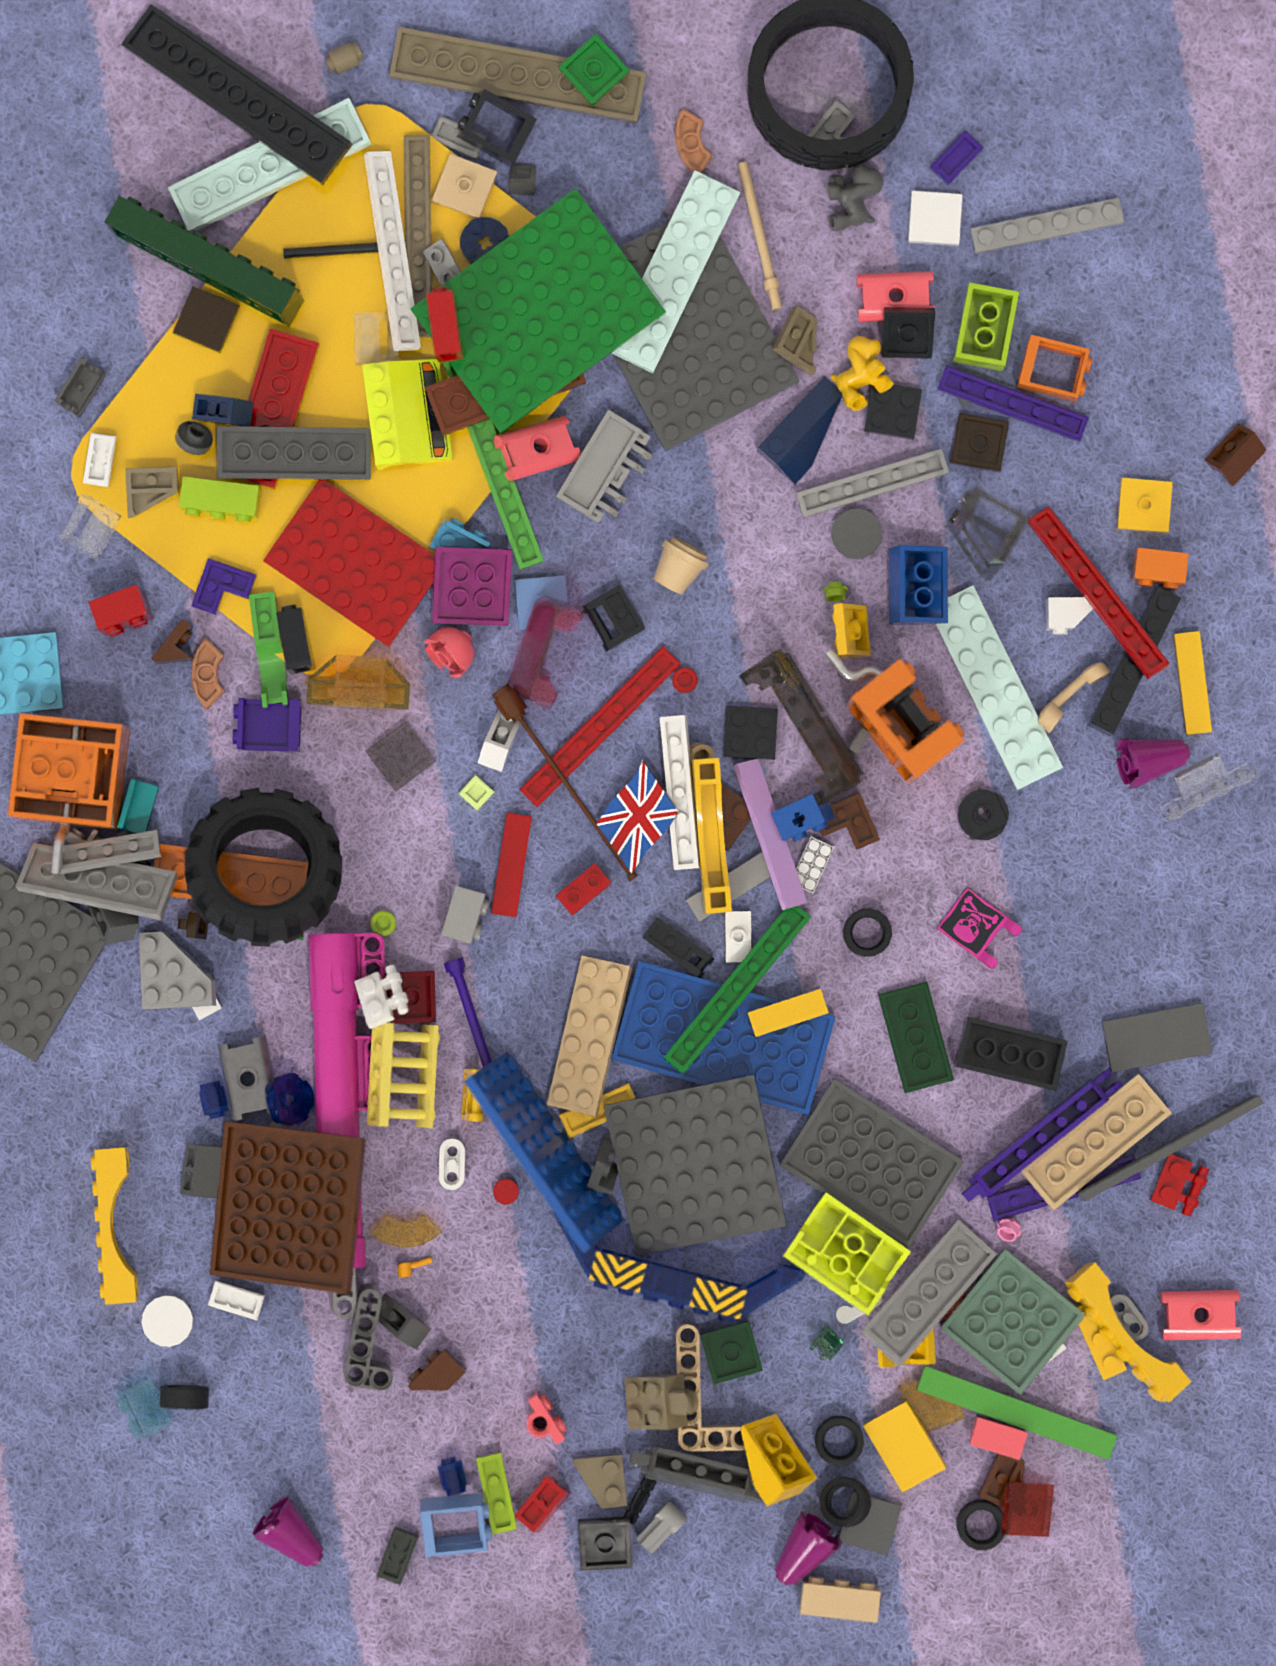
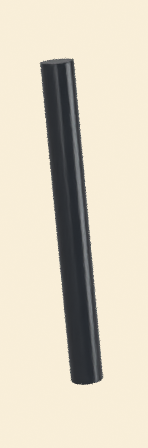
M377 242L283 248L284 259L379 252Z

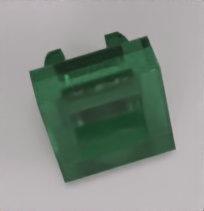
M826 1325L813 1339L809 1349L812 1351L818 1347L822 1352L819 1359L824 1360L828 1358L830 1360L838 1353L844 1342Z

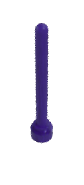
M463 957L443 964L446 973H449L450 977L454 978L482 1066L485 1067L492 1061L463 973H465L464 967L466 966Z

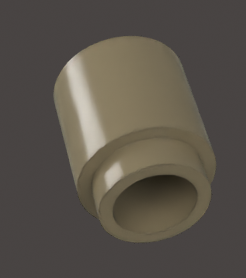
M356 41L351 44L349 42L327 51L328 57L325 58L330 72L335 71L337 75L358 66L359 62L364 60Z

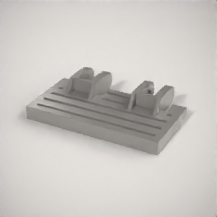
M608 409L555 497L596 523L600 522L604 514L595 509V507L616 518L619 512L612 506L600 501L605 493L616 502L625 504L627 499L608 486L611 484L620 489L630 470L621 464L626 465L639 474H643L645 469L626 456L631 450L641 458L651 461L653 455L634 443L637 441L645 446L651 436Z

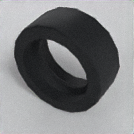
M871 908L861 909L851 914L843 928V938L847 947L854 954L862 957H871L882 953L890 944L892 937V927L888 918L880 911ZM862 918L875 919L882 928L883 935L881 941L872 948L859 946L853 938V927Z
M163 1385L160 1387V1407L185 1410L208 1408L209 1388L206 1386Z
M832 1416L824 1420L817 1428L815 1446L820 1457L828 1464L846 1466L856 1461L861 1455L864 1447V1437L858 1424L851 1418ZM834 1426L847 1427L854 1435L855 1443L853 1449L844 1456L832 1455L825 1447V1435Z
M848 1477L834 1478L821 1491L819 1498L820 1510L824 1518L831 1524L841 1527L856 1526L863 1522L869 1514L871 1507L870 1494L866 1486L859 1480ZM841 1487H850L859 1496L858 1510L850 1517L843 1518L834 1513L831 1506L834 1492Z
M974 1500L967 1503L960 1510L957 1516L956 1528L961 1540L968 1547L987 1551L995 1548L1003 1540L1006 1533V1520L1001 1510L995 1504L987 1500ZM986 1510L995 1517L996 1530L989 1539L976 1540L968 1534L966 1521L973 1512Z

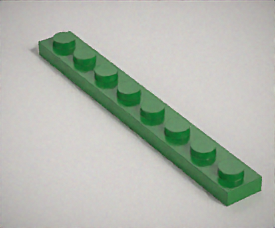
M799 906L783 910L663 1059L681 1074H684L802 930L811 916Z

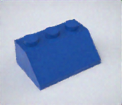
M898 545L889 548V625L948 623V547Z

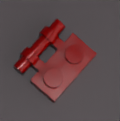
M1173 1154L1167 1156L1150 1201L1175 1210L1178 1201L1185 1204L1181 1213L1191 1217L1194 1208H1197L1200 1202L1198 1197L1202 1187H1206L1208 1182L1206 1177L1210 1169L1200 1166L1197 1175L1190 1173L1193 1162ZM1186 1180L1193 1182L1188 1196L1181 1194Z

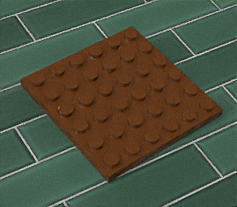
M224 1121L210 1275L351 1294L366 1138Z

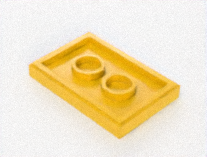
M908 1400L863 1425L902 1493L947 1468L945 1461Z

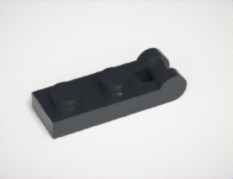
M658 917L642 937L698 978H702L704 975L703 970L715 960V958ZM693 954L700 957L695 966L688 962Z

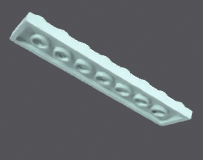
M350 98L313 115L351 141L353 145L343 158L372 145ZM258 142L169 186L168 189L188 231L193 233L308 175L261 142Z
M694 171L642 278L664 308L666 314L611 354L651 373L654 372L740 195L739 191L700 172Z
M974 586L948 597V623L935 624L1016 790L1062 769L1063 766L1044 728L1038 723V715Z

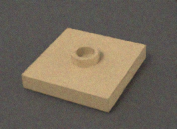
M450 154L432 202L480 220L498 172Z

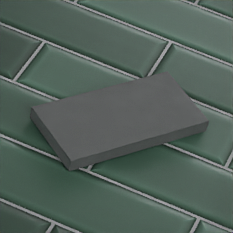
M1203 1003L1102 1022L1112 1072L1212 1054Z

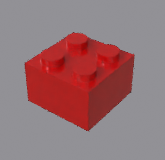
M137 584L88 601L98 631L105 636L109 635L110 638L124 634V629L132 626L134 629L145 627L148 625V620L153 619L144 591Z

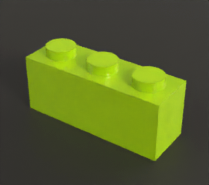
M183 476L179 507L181 510H185L186 515L200 516L201 512L209 513L210 517L214 519H225L226 516H234L236 521L250 523L251 519H258L261 488L257 485Z

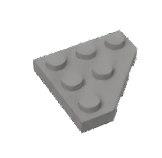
M167 932L139 933L142 1010L216 1006L215 979L209 973H205L197 965V962L173 941V938Z

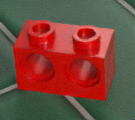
M594 863L560 891L556 897L573 916L612 883Z

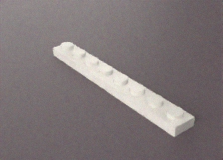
M391 151L366 152L364 160L394 351L418 350L421 344L417 318L410 310L415 305Z

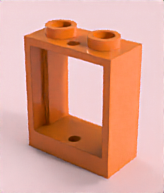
M1030 335L1016 388L1076 402L1078 396L1083 397L1087 382L1082 380L1084 372H1089L1093 358L1088 357L1090 349ZM1038 348L1080 358L1071 392L1030 382Z

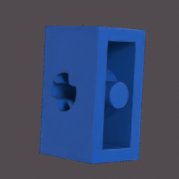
M823 790L771 812L783 841L790 838L794 842L808 836L806 831L813 829L814 832H818L829 827L827 822L835 819Z

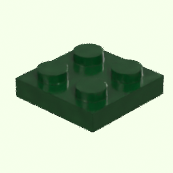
M749 1320L700 1334L713 1384L763 1371Z

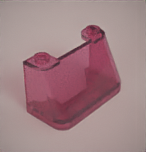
M546 595L539 597L535 601L509 679L510 687H514L518 694L536 705L551 709L555 705L559 692H556L550 683L551 676L540 672L554 630L565 633L573 631L579 624V621L583 620L586 611L585 607Z

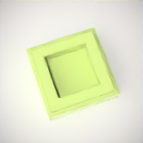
M475 775L458 794L478 811L494 794V791Z

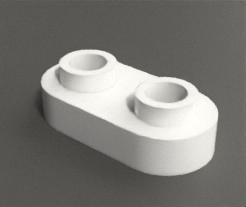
M451 1138L444 1141L440 1146L439 1181L445 1189L456 1190L462 1186L465 1180V1146L460 1140ZM454 1146L457 1148L458 1152L455 1156L448 1154L449 1147ZM448 1173H456V1181H449L447 1178Z

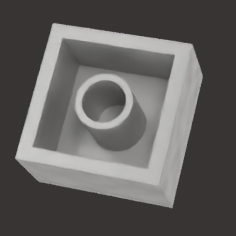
M455 886L441 935L472 945L474 940L479 941L483 926L479 925L481 916L487 915L490 902L486 900L487 895Z

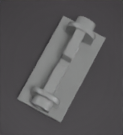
M443 238L423 251L441 286L461 272Z

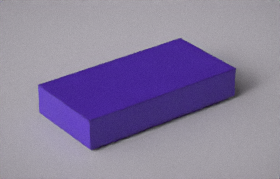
M965 130L930 168L949 185L984 147Z

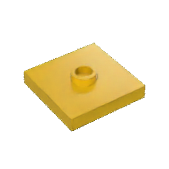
M1121 478L1117 529L1168 533L1173 482Z

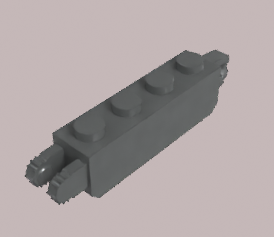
M653 1447L652 1451L645 1450V1454L631 1452L628 1465L641 1468L640 1473L645 1474L647 1479L744 1503L746 1500L765 1503L759 1493L750 1491L753 1481L749 1469L660 1447Z

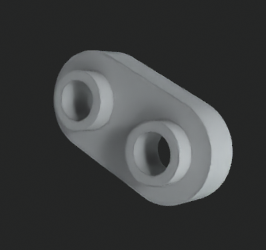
M1123 1294L1112 1295L1110 1300L1114 1312L1133 1341H1140L1145 1338L1148 1333V1324L1132 1301ZM1122 1302L1123 1309L1119 1312L1116 1311L1114 1308L1115 1304ZM1137 1323L1139 1326L1138 1331L1131 1332L1130 1325Z

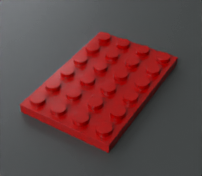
M318 480L263 562L375 639L390 647L433 585L435 555L326 480Z

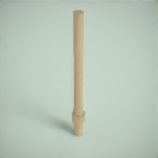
M742 162L738 164L765 277L763 284L765 292L769 294L772 310L775 311L782 309L778 292L780 285L778 278H775L748 162Z

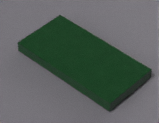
M928 982L878 994L904 1093L953 1081L952 1070Z

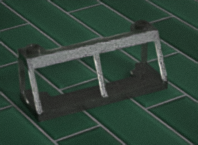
M975 487L972 493L967 490L959 503L963 506L962 509L958 510L956 508L949 519V522L952 523L949 530L980 577L990 582L1006 561L1030 518ZM981 497L1017 517L1009 533L1002 531L972 513ZM968 520L991 553L992 558L989 562L964 525ZM975 522L1003 537L996 551L993 550ZM961 530L986 565L984 572L980 570L958 535Z
M788 648L774 651L739 675L745 686L758 684L761 691L771 686L824 774L815 779L817 783H820V789L813 796L819 806L826 804L868 779Z

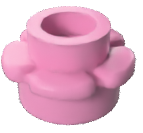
M1004 1218L997 1224V1234L1002 1240L1012 1242L1021 1235V1226L1015 1219Z

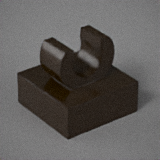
M189 912L188 919L179 918L177 929L187 930L186 937L207 940L208 923H205L199 913Z

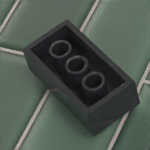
M965 1017L954 1067L1056 1091L1068 1041L972 1017Z

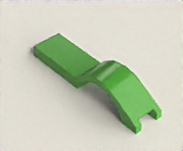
M274 591L250 594L249 600L254 641L261 677L262 707L268 708V704L281 702L285 706L288 705L285 662L275 655L283 653L276 615V595Z

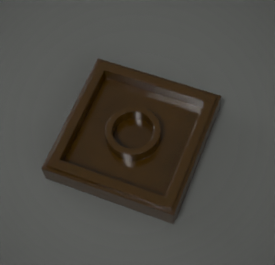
M192 286L173 334L221 353L240 306Z
M959 413L950 463L1000 472L1009 421Z

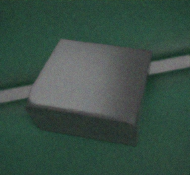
M516 163L511 165L510 194L534 196L536 165Z

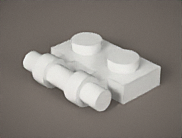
M395 965L385 968L387 973L385 979H382L379 972L354 981L366 1023L370 1029L394 1020L392 1013L394 1009H398L399 1014H405L409 1011L407 1007L408 998L401 987L402 978L400 973H397ZM392 989L393 996L388 999L386 990Z

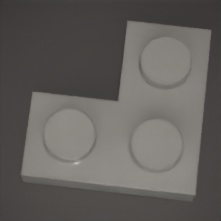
M836 100L807 136L824 140L844 139L841 135L854 121L856 116ZM846 165V167L844 169H841L840 171L843 173L847 169L848 165Z

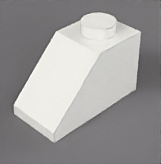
M1048 597L1046 599V631L1053 630V635H1067L1068 630L1075 628L1093 609L1085 597Z
M498 710L485 738L478 760L479 764L502 772L520 726L519 720L515 723L512 719L506 721Z

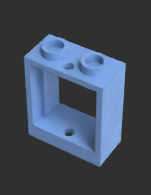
M482 1493L420 1499V1516L426 1557L488 1551V1541L492 1540L491 1525H486L485 1518H489L488 1502L483 1503ZM477 1510L479 1533L436 1537L433 1514Z

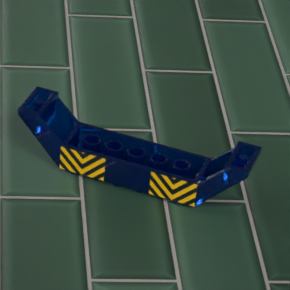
M553 1211L587 1278L594 1282V1287L608 1290L609 1286L618 1288V1293L633 1296L634 1292L643 1294L644 1300L658 1303L659 1299L668 1301V1306L683 1309L684 1305L693 1307V1312L700 1315L708 1316L709 1312L718 1314V1319L733 1323L734 1318L740 1320L804 1279L805 1271L800 1268L778 1263L776 1270L744 1286L599 1248L596 1244L582 1253Z

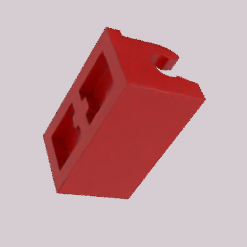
M546 1476L515 1514V1517L533 1533H539L571 1492L560 1486L554 1478Z

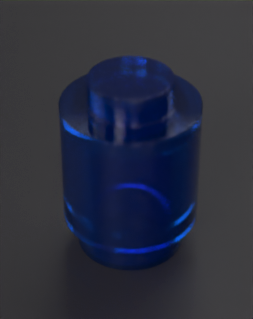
M220 1081L199 1085L201 1092L198 1093L204 1116L209 1115L210 1120L225 1116L224 1111L229 1110L224 1086L221 1087Z
M455 1456L441 1459V1465L437 1466L442 1490L446 1491L447 1496L466 1492L465 1485L468 1483L462 1460H456Z

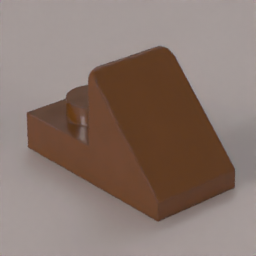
M182 619L151 659L157 664L192 661L193 659L180 650L178 646L180 644L185 645L193 635L190 631L193 627Z

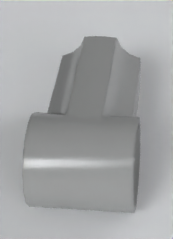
M668 1500L656 1512L654 1519L636 1539L646 1550L653 1553L670 1534L676 1533L688 1518Z

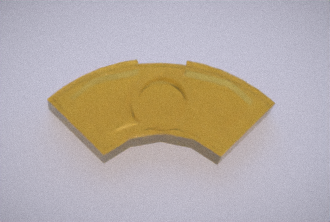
M387 1214L370 1234L385 1244L406 1248L425 1244L437 1237L442 1231L425 1214L410 1221L396 1220Z

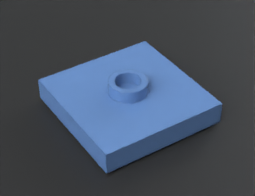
M565 575L515 580L519 631L570 627Z

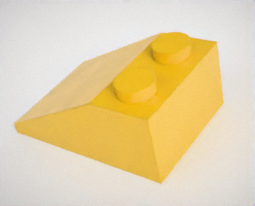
M777 1414L745 1424L740 1428L753 1485L767 1507L799 1495L817 1479Z

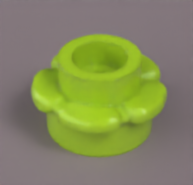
M835 581L828 583V587H825L823 592L826 595L827 601L841 602L846 599L848 588L843 586L842 582Z

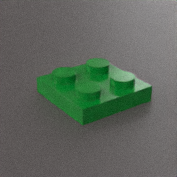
M594 34L558 67V70L592 107L630 73V70L597 34Z

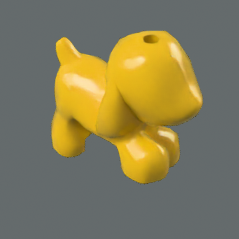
M855 336L848 343L846 353L851 362V368L841 372L839 375H831V379L836 383L839 391L842 392L845 405L854 412L865 408L868 404L865 397L858 393V389L867 385H873L879 393H883L894 384L888 375H880L885 370V365L877 359L881 351L879 340H872L864 336Z

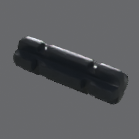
M643 1477L640 1483L641 1487H638L629 1504V1510L627 1509L623 1516H630L631 1525H634L638 1520V1513L642 1512L650 1496L649 1492L653 1491L656 1485L655 1480Z

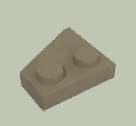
M622 1454L573 1458V1464L601 1509L627 1506Z

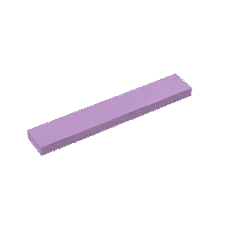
M759 759L734 765L733 767L782 910L807 903L787 841L782 840L771 815V812L776 811Z

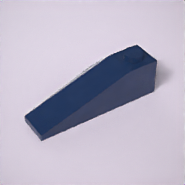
M824 377L758 447L757 452L794 485L812 467L841 401L842 392Z

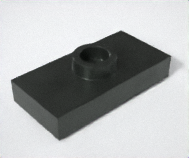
M394 1527L377 1577L401 1585L419 1535Z

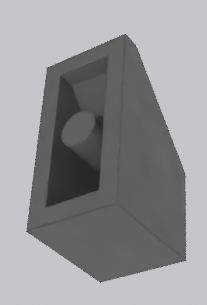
M87 905L104 944L134 939L136 930L139 928L137 915Z
M385 1293L382 1298L378 1321L397 1339L417 1349L431 1328Z

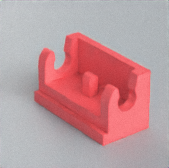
M976 1415L969 1440L972 1446L1020 1460L1028 1432Z

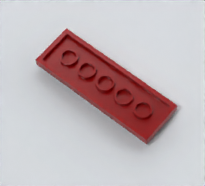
M270 328L248 401L254 402L250 427L295 426L319 348L318 342ZM242 479L272 489L276 488L278 479Z

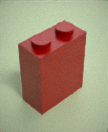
M447 287L434 288L432 293H428L426 296L435 357L439 363L464 359L456 298L452 290L447 291Z

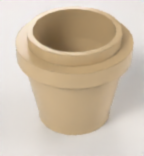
M672 536L671 540L665 538L662 543L663 550L653 579L664 587L683 595L702 570H706L710 563L706 560L708 556L705 553Z

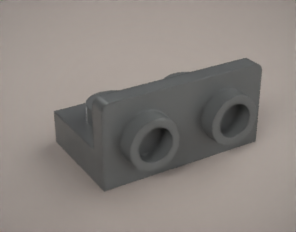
M603 1137L587 1187L593 1188L599 1193L612 1194L618 1169L616 1164L611 1163L615 1151L611 1150L612 1142L607 1137Z

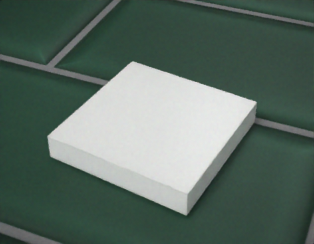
M912 191L908 243L959 246L962 194Z

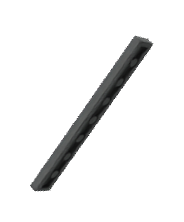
M1252 1095L1079 1190L1077 1195L1081 1201H1087L1259 1107L1264 1102L1260 1096Z

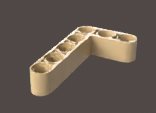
M683 1323L676 1331L677 1374H684V1381L692 1380L695 1382L696 1389L694 1392L698 1396L699 1404L696 1416L692 1419H687V1426L678 1428L679 1445L686 1451L745 1450L744 1443L739 1444L734 1440V1435L741 1431L742 1424L701 1425L699 1332L694 1324ZM685 1328H690L695 1332L694 1339L689 1342L683 1341L680 1337L681 1331ZM685 1354H691L695 1357L696 1361L692 1367H684L681 1364V1358ZM714 1431L720 1432L723 1435V1440L719 1444L710 1443L708 1440L710 1433ZM687 1432H693L697 1435V1441L692 1445H687L683 1442L682 1438Z

